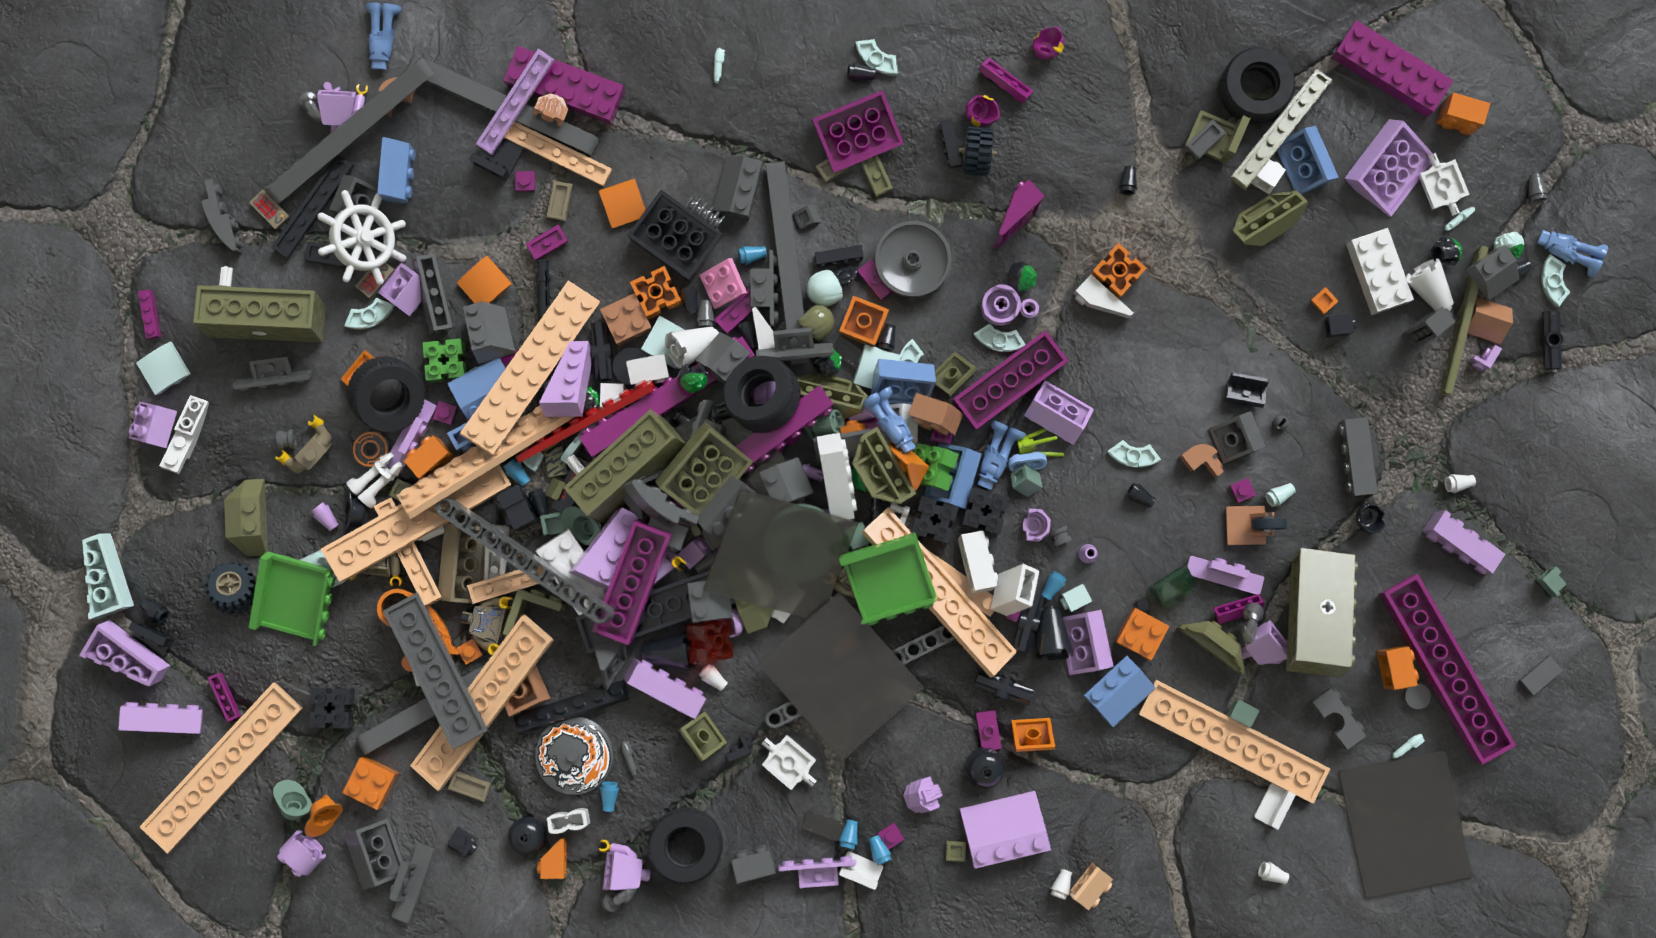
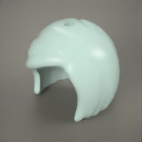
M831 270L817 272L809 279L806 291L808 298L813 303L826 307L837 303L843 298L839 280Z

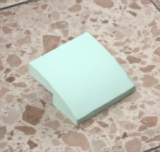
M659 316L641 350L652 356L665 354L667 365L676 369L677 367L668 356L671 352L669 347H665V336L670 332L682 331L684 329Z
M172 342L164 344L137 362L139 369L155 395H160L170 386L180 383L190 375L188 368Z
M865 344L859 358V366L853 383L872 389L873 373L877 360L900 361L901 355Z

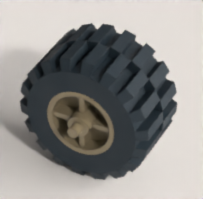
M968 127L966 130L964 146L959 148V152L963 154L962 171L964 175L988 176L993 155H997V152L993 151L994 134L992 129Z
M232 561L227 562V565H224V563L219 564L220 567L218 569L216 567L213 568V573H209L207 576L209 580H205V592L214 607L222 613L227 612L228 615H233V612L241 614V610H249L247 607L253 604L256 578L250 569L239 562L233 564Z

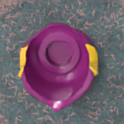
M1060 27L1043 29L1038 32L1037 37L1033 38V52L1039 59L1051 60L1063 51L1065 39Z
M977 95L965 105L967 120L974 126L987 127L1000 120V111L997 103L986 95Z

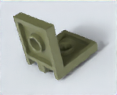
M1200 110L1186 144L1213 119L1226 134L1205 155L1227 164L1236 153L1250 118L1243 116L1235 125Z
M518 589L503 634H509L524 614L528 601L561 612H565L567 604L563 603V599L555 596L546 598L544 597L545 593L531 589V592Z

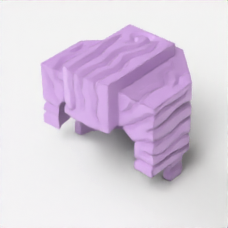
M1042 509L1027 510V518H1024L1022 523V531L1026 532L1025 541L1039 542L1050 532L1051 519Z
M931 777L916 780L906 786L903 796L907 807L915 813H925L940 807L937 798L941 797L942 794L939 785H934Z

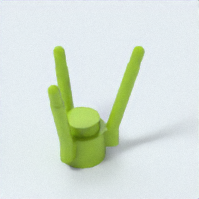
M1046 428L1026 435L1022 440H1017L1020 454L1033 453L1032 450H1035L1034 445L1057 440V436L1036 441L1031 439L1048 431ZM1041 452L1046 456H1064V453Z

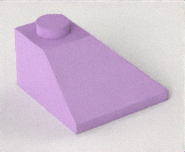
M400 263L378 293L410 316L417 310L421 302L420 276L403 263Z

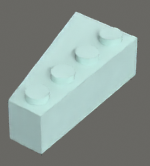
M111 533L97 534L82 540L84 565H86L87 576H85V581L88 583L87 603H89L90 608L88 619H100L133 607L134 604Z

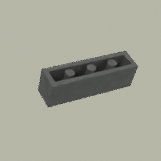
M435 253L416 256L412 261L414 272L420 276L421 302L429 335L448 332L452 328V323Z
M1441 307L1420 318L1403 334L1414 347H1417L1438 337L1456 321L1448 309Z
M1368 417L1340 421L1341 425L1338 426V431L1343 439L1341 452L1342 455H1345L1343 469L1348 478L1346 491L1350 494V497L1377 494Z

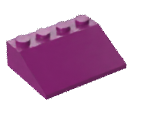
M883 90L811 119L817 137L834 173L904 144Z
M1030 180L1026 183L1022 181L1014 188L1015 191L1009 200L1010 205L993 246L995 250L1038 212L1045 196Z

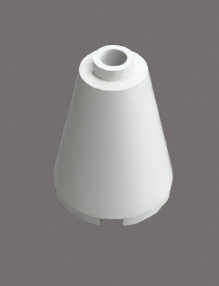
M1433 259L1416 267L1413 275H1410V273L1406 275L1408 285L1434 310L1441 307L1448 310L1452 309L1454 302L1439 259H1436V262Z
M713 327L674 331L666 334L665 347L670 349L671 353L668 356L671 362L679 369L687 363L689 366L719 332Z

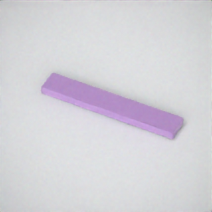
M537 49L476 145L489 154H494L555 60Z

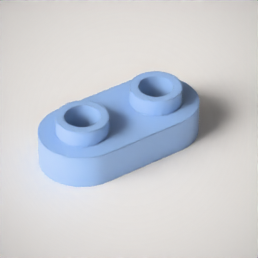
M1041 452L1016 454L1008 460L1009 469L1012 472L1024 464L1034 470L1042 469L1047 465L1046 455Z

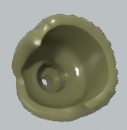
M817 304L797 320L802 328H812V336L815 341L825 339L831 333L835 324L832 312L827 307Z

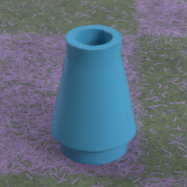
M742 246L741 249H738V257L741 264L745 263L747 265L767 257L765 246Z
M515 458L503 467L506 471L504 473L520 484L521 487L530 480L521 463Z
M1053 571L1052 574L1049 573L1041 595L1051 600L1066 584L1067 578L1056 571Z
M603 782L602 787H600L603 811H614L619 791L616 782Z
M846 820L845 827L839 838L840 847L855 849V845H857V821Z
M879 835L868 839L873 861L876 862L877 866L892 860L890 851Z

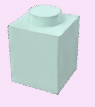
M1084 584L1061 594L1062 599H1060L1065 610L1068 609L1069 612L1092 602Z

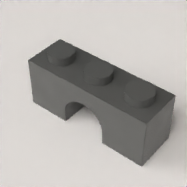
M1326 688L1309 700V703L1319 717L1325 718L1331 713L1338 715L1340 724L1332 734L1341 747L1348 750L1366 737L1363 732L1365 728L1359 721L1354 720L1352 717L1353 712L1349 706L1343 705L1339 692L1336 689Z

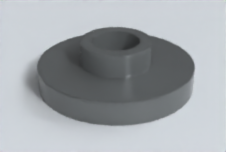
M1417 683L1418 686L1407 687L1404 699L1409 707L1423 709L1430 703L1431 693L1425 685Z

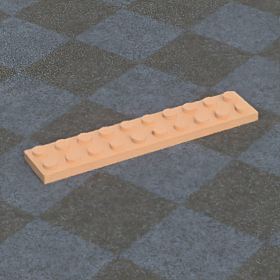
M568 280L460 432V435L493 456L561 360L569 342L575 340L600 304V301Z
M538 406L526 416L518 419L493 456L478 446L472 447L466 453L452 459L445 466L437 468L432 474L421 478L416 484L405 488L397 497L411 519L574 417H544L541 406Z
M498 464L445 498L454 499L471 510L512 487ZM449 503L445 506L447 512L450 509ZM402 504L323 547L321 551L339 582L342 583L447 524L449 521L437 513L435 509L436 504L411 519Z
M889 507L861 532L872 545L911 534ZM919 542L938 597L934 606L929 609L989 677H993L1017 651Z
M526 615L521 616L468 687L487 728L554 640ZM439 726L410 766L437 791H440L482 735L453 750L444 731Z
M1158 680L1154 681L1153 685L1156 689L1146 697L1138 713L1139 715L1314 804L1330 768Z
M272 683L144 821L140 828L166 853H170L303 708L277 683Z

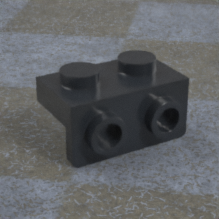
M1232 372L1227 381L1225 401L1263 408L1269 379Z

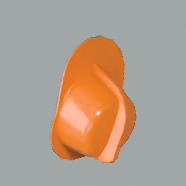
M324 795L320 800L314 802L310 807V819L304 828L306 835L318 837L326 833L343 812V807L335 804L328 795Z

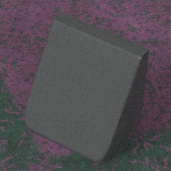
M807 205L793 213L800 230L821 222L814 205Z

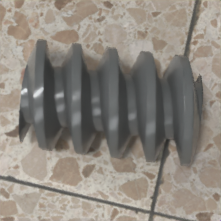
M694 195L685 207L719 230L726 216L718 218L719 211L713 214L714 207L707 210L708 203L700 205L701 198L695 201Z

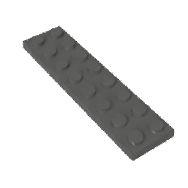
M417 592L385 609L383 612L452 749L454 750L488 732L489 730L419 593Z

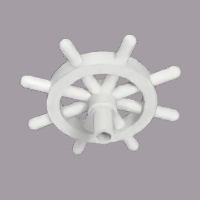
M343 190L341 196L346 209L338 213L335 218L324 213L318 214L319 220L331 225L329 231L330 245L320 248L318 253L323 256L334 252L336 257L347 266L343 275L344 282L350 281L354 270H371L376 283L381 285L384 280L379 266L384 264L390 256L401 262L406 261L404 254L394 250V231L405 227L406 222L400 220L390 223L388 218L378 210L382 200L378 194L374 196L371 206L353 205L349 192ZM357 214L367 216L363 227ZM349 216L355 229L344 224V221ZM373 220L380 228L370 230ZM341 231L350 235V237L341 241ZM383 235L384 244L376 241L374 238ZM346 247L349 249L354 248L352 255L348 254L345 250ZM371 247L381 251V253L376 259L373 255ZM362 249L368 262L358 260Z

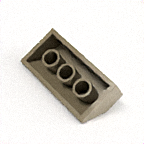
M445 524L438 585L442 599L439 601L472 603L467 585L484 580L485 546L454 524ZM476 526V532L479 533L480 527Z

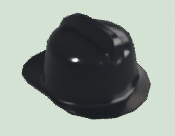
M348 486L345 488V532L348 531V528L363 526L367 523L368 518L366 505L362 501L351 497Z

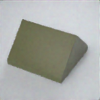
M954 352L935 371V386L950 399L976 373L977 368Z
M703 712L679 729L701 762L727 743L706 712Z

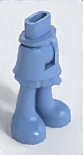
M367 3L366 10L371 14V34H369L367 39L370 53L369 60L372 61L371 69L386 70L395 38L393 35L395 30L392 29L393 16L399 15L402 7L383 3V6L379 3ZM383 11V30L380 31V15Z
M1541 231L1537 244L1544 246L1543 249L1563 259L1566 263L1570 261L1572 265L1574 262L1584 265L1588 268V277L1592 279L1597 275L1603 264L1602 260L1607 254V245L1592 246L1577 241V238H1573L1574 236L1565 235L1554 231ZM1577 250L1592 255L1594 258H1590L1585 255L1577 253Z
M887 387L881 392L874 393L866 398L862 404L879 420L877 424L881 426L880 429L888 435L897 448H901L904 454L916 448L912 442L914 438L911 437V432L905 419L902 416H898L891 408L888 399L893 391L891 387Z
M994 420L991 423L994 435L991 444H986L987 450H985L981 464V473L978 475L980 476L978 485L992 490L994 482L997 483L1004 469L1008 466L1007 463L1009 461L1007 459L1014 442L1022 440L1026 433L1010 427L1008 429L1007 425ZM1008 429L1005 442L999 453L997 451L998 447L1000 445L1003 435L1006 433Z

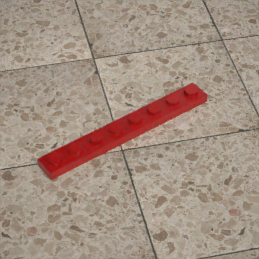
M643 380L635 385L636 388L631 391L629 389L622 391L618 394L619 397L614 400L612 398L607 399L602 403L601 407L597 409L593 407L587 410L581 418L574 417L568 421V425L556 428L551 434L540 438L519 451L515 457L519 463L654 391L655 385L652 380L647 382Z

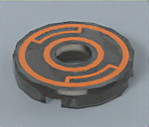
M370 430L359 434L353 441L351 448L352 456L356 463L369 469L374 466L376 461L380 460L381 456L391 451L387 438L379 432ZM373 444L376 447V452L373 455H368L366 449L369 445Z

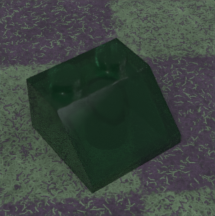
M1186 565L1172 571L1148 588L1160 607L1166 605L1168 608L1177 602L1176 598L1179 596L1186 597L1192 593V588L1196 584Z

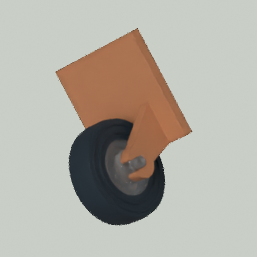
M1265 506L1226 507L1227 545L1266 544V536H1275V530L1287 528L1286 519L1275 518L1274 512H1265Z

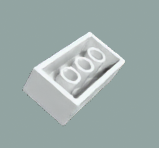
M1388 228L1353 239L1346 244L1371 315L1414 300Z
M840 433L818 436L817 442L830 516L834 522L854 519V511L857 510L845 439L841 440Z
M569 528L536 549L541 559L601 600H604L608 587L600 588L569 573L570 569L584 553ZM572 587L568 591L570 597L574 595ZM588 598L584 600V605L586 608H588L590 605V601ZM574 608L579 616L583 614L579 610Z

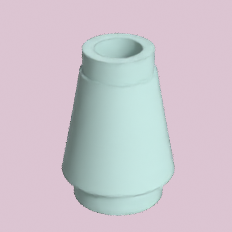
M1289 483L1268 490L1265 497L1270 506L1279 507L1296 493V490Z

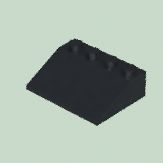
M660 190L627 236L633 243L691 283L702 269L723 233L666 192Z

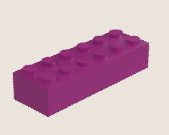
M1357 20L1349 28L1331 57L1425 117L1430 116L1435 111L1454 81Z
M520 46L516 47L504 78L507 87L513 88L534 56V51ZM555 60L532 96L537 98L548 94L560 96L564 99L569 110L613 125L626 90L622 84Z
M1045 330L953 398L952 402L963 413V417L972 429L976 431L1067 364L1069 360Z
M639 520L633 521L603 600L613 608L614 617L609 622H595L592 629L593 632L626 645L632 643L673 533ZM601 609L600 617L604 619L606 612L604 609Z

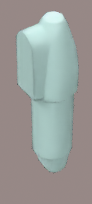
M717 48L714 56V82L716 84L719 83V78H721L722 63H724L725 50Z
M1470 207L1460 212L1458 216L1445 226V230L1450 231L1466 220L1475 211V208Z
M1418 734L1410 738L1393 753V758L1401 757L1411 748H1417L1425 741L1423 735Z

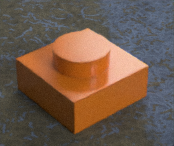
M1325 287L1310 302L1324 315L1338 300Z
M858 420L848 421L846 426L840 427L841 434L866 430L865 423H858Z
M473 639L457 647L466 665L484 655L479 645Z

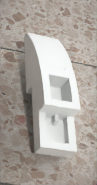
M190 395L174 428L176 432L159 465L161 468L176 474L180 473L186 459L190 458L207 413L208 401Z

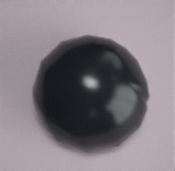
M1364 504L1360 506L1356 513V523L1363 531L1373 534L1381 532L1386 525L1384 522L1385 512L1377 504Z

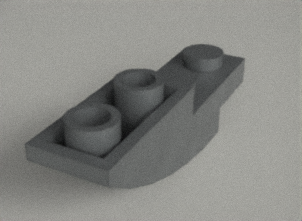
M213 179L205 180L209 199L202 200L201 202L207 219L225 245L237 254H241L243 243L241 237L237 235L238 222L236 218L227 213L226 205L222 202L220 196L223 194L222 188Z
M637 479L624 484L625 490L633 501L658 522L668 527L678 523L686 527L697 524L698 516L688 509H680L676 507V504L666 501L667 494L662 493L659 488L646 486L643 481Z

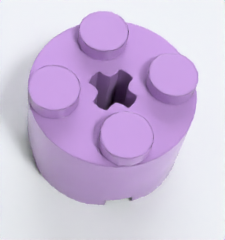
M1007 285L992 287L985 293L981 302L983 318L995 326L1010 324L1016 318L1021 308V300L1012 287ZM999 302H1003V306L1005 307L999 309V306L997 304H999Z
M299 830L280 848V853L277 857L281 862L287 863L292 868L293 874L301 877L302 875H309L326 857V854L322 855L323 847L316 839L307 835H301L303 831Z

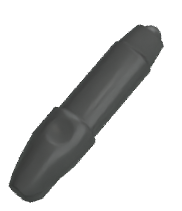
M629 740L621 742L623 757H625L629 772L632 776L636 777L635 770L637 768L632 757L633 751Z

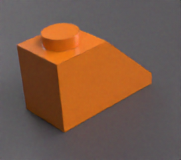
M562 837L541 858V862H538L537 873L540 874V879H564L567 876V837Z

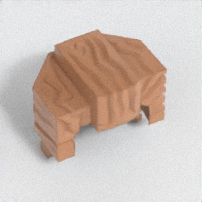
M548 94L538 98L532 114L537 116L540 113L542 114L541 118L548 122L555 120L557 122L556 125L561 127L568 108L562 97Z

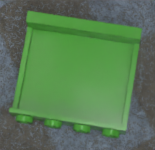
M915 532L843 554L839 558L841 566H845L863 618L861 621L862 625L866 623L873 625L883 618L890 620L903 612L910 614L919 607H923V609L934 606L938 599Z
M267 551L260 558L249 628L257 630L259 626L283 631L314 640L313 646H316L326 635L324 625L329 618L327 608L332 601L330 591L335 583L334 571L331 568Z

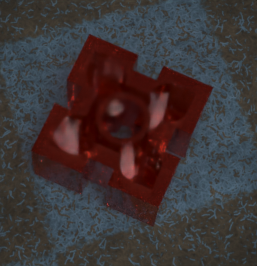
M723 618L687 625L688 640L692 641V646L689 648L690 663L710 665L716 663L717 660L733 658L732 642H729L728 636L732 635L731 619Z

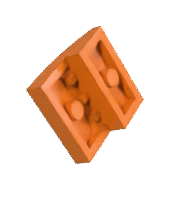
M635 178L599 190L612 228L638 220L646 210Z
M485 256L457 282L474 303L482 301L490 304L512 285L488 256Z

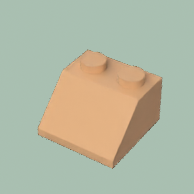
M1092 862L1071 888L1069 894L1086 909L1095 908L1100 901V895L1103 892L1106 893L1111 888V881L1113 879Z

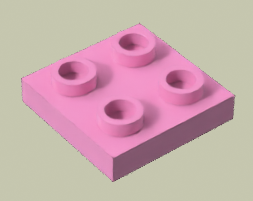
M728 258L700 274L714 309H719L747 293L732 258Z

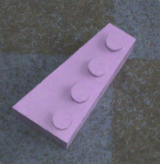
M588 341L569 342L539 402L544 417H579L583 415L592 364L591 348Z
M624 508L616 510L603 526L600 533L590 543L587 550L580 556L577 563L570 569L569 573L600 588L609 587L633 521L638 520V517Z
M1448 511L1434 512L1422 531L1427 534L1426 538L1435 543L1439 542L1447 552L1456 553L1459 555V560L1466 564L1471 563L1475 566L1477 572L1483 575L1493 574L1505 553L1487 540H1479L1480 536L1475 531L1467 528L1464 529V523L1459 519L1449 518L1451 514Z
M111 620L96 626L79 655L83 658L88 657L99 665L104 664L117 673L122 672L127 677L147 686L161 681L170 667L168 663Z
M636 658L632 660L623 677L629 685L693 719L697 717L706 700L702 695L703 691L695 687L692 689L686 687V682L679 678H676V680L670 678L669 673L662 669L657 671L652 668V664L645 660H642V662Z
M126 702V705L120 706L118 730L200 734L202 730L203 709H199V705H187V708H178V704H167L166 707H158L157 703H146V706H140L136 702Z

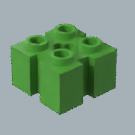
M462 339L445 340L446 345H442L439 341L423 342L424 358L429 361V365H425L426 381L429 383L446 382L445 377L455 380L468 372L467 364L462 361V357H466L465 341ZM445 357L449 359V362H446V365L442 363V360Z
M915 443L916 448L913 452L929 466L920 485L949 491L952 476L949 475L950 469H955L959 454L945 448Z

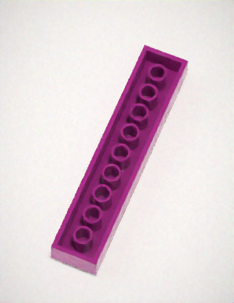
M1410 575L1379 592V596L1410 650L1413 651L1415 659L1474 762L1483 765L1515 747V742L1419 575Z

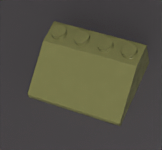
M704 422L655 482L660 489L692 511L693 514L699 516L730 476L734 475L739 479L753 461L717 430Z

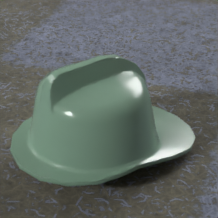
M571 506L562 512L561 522L564 529L567 530L569 528L578 541L590 546V543L602 529L601 522L588 517L578 507Z
M283 780L277 783L273 789L274 799L284 818L299 822L310 811L312 803L299 783L292 780Z

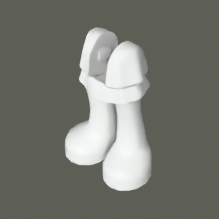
M392 453L381 456L380 460L376 461L374 466L360 478H351L347 482L350 490L354 494L359 495L358 498L371 509L376 505V494L391 480L393 481L403 467L400 462L396 463L391 469L386 466L395 457ZM379 473L382 474L377 481L363 491L364 487Z

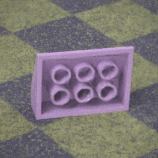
M1389 119L1344 179L1364 198L1388 216H1392L1419 181L1418 174L1425 172L1431 165L1428 156L1433 153L1404 121Z
M1035 791L960 808L974 868L1051 850Z

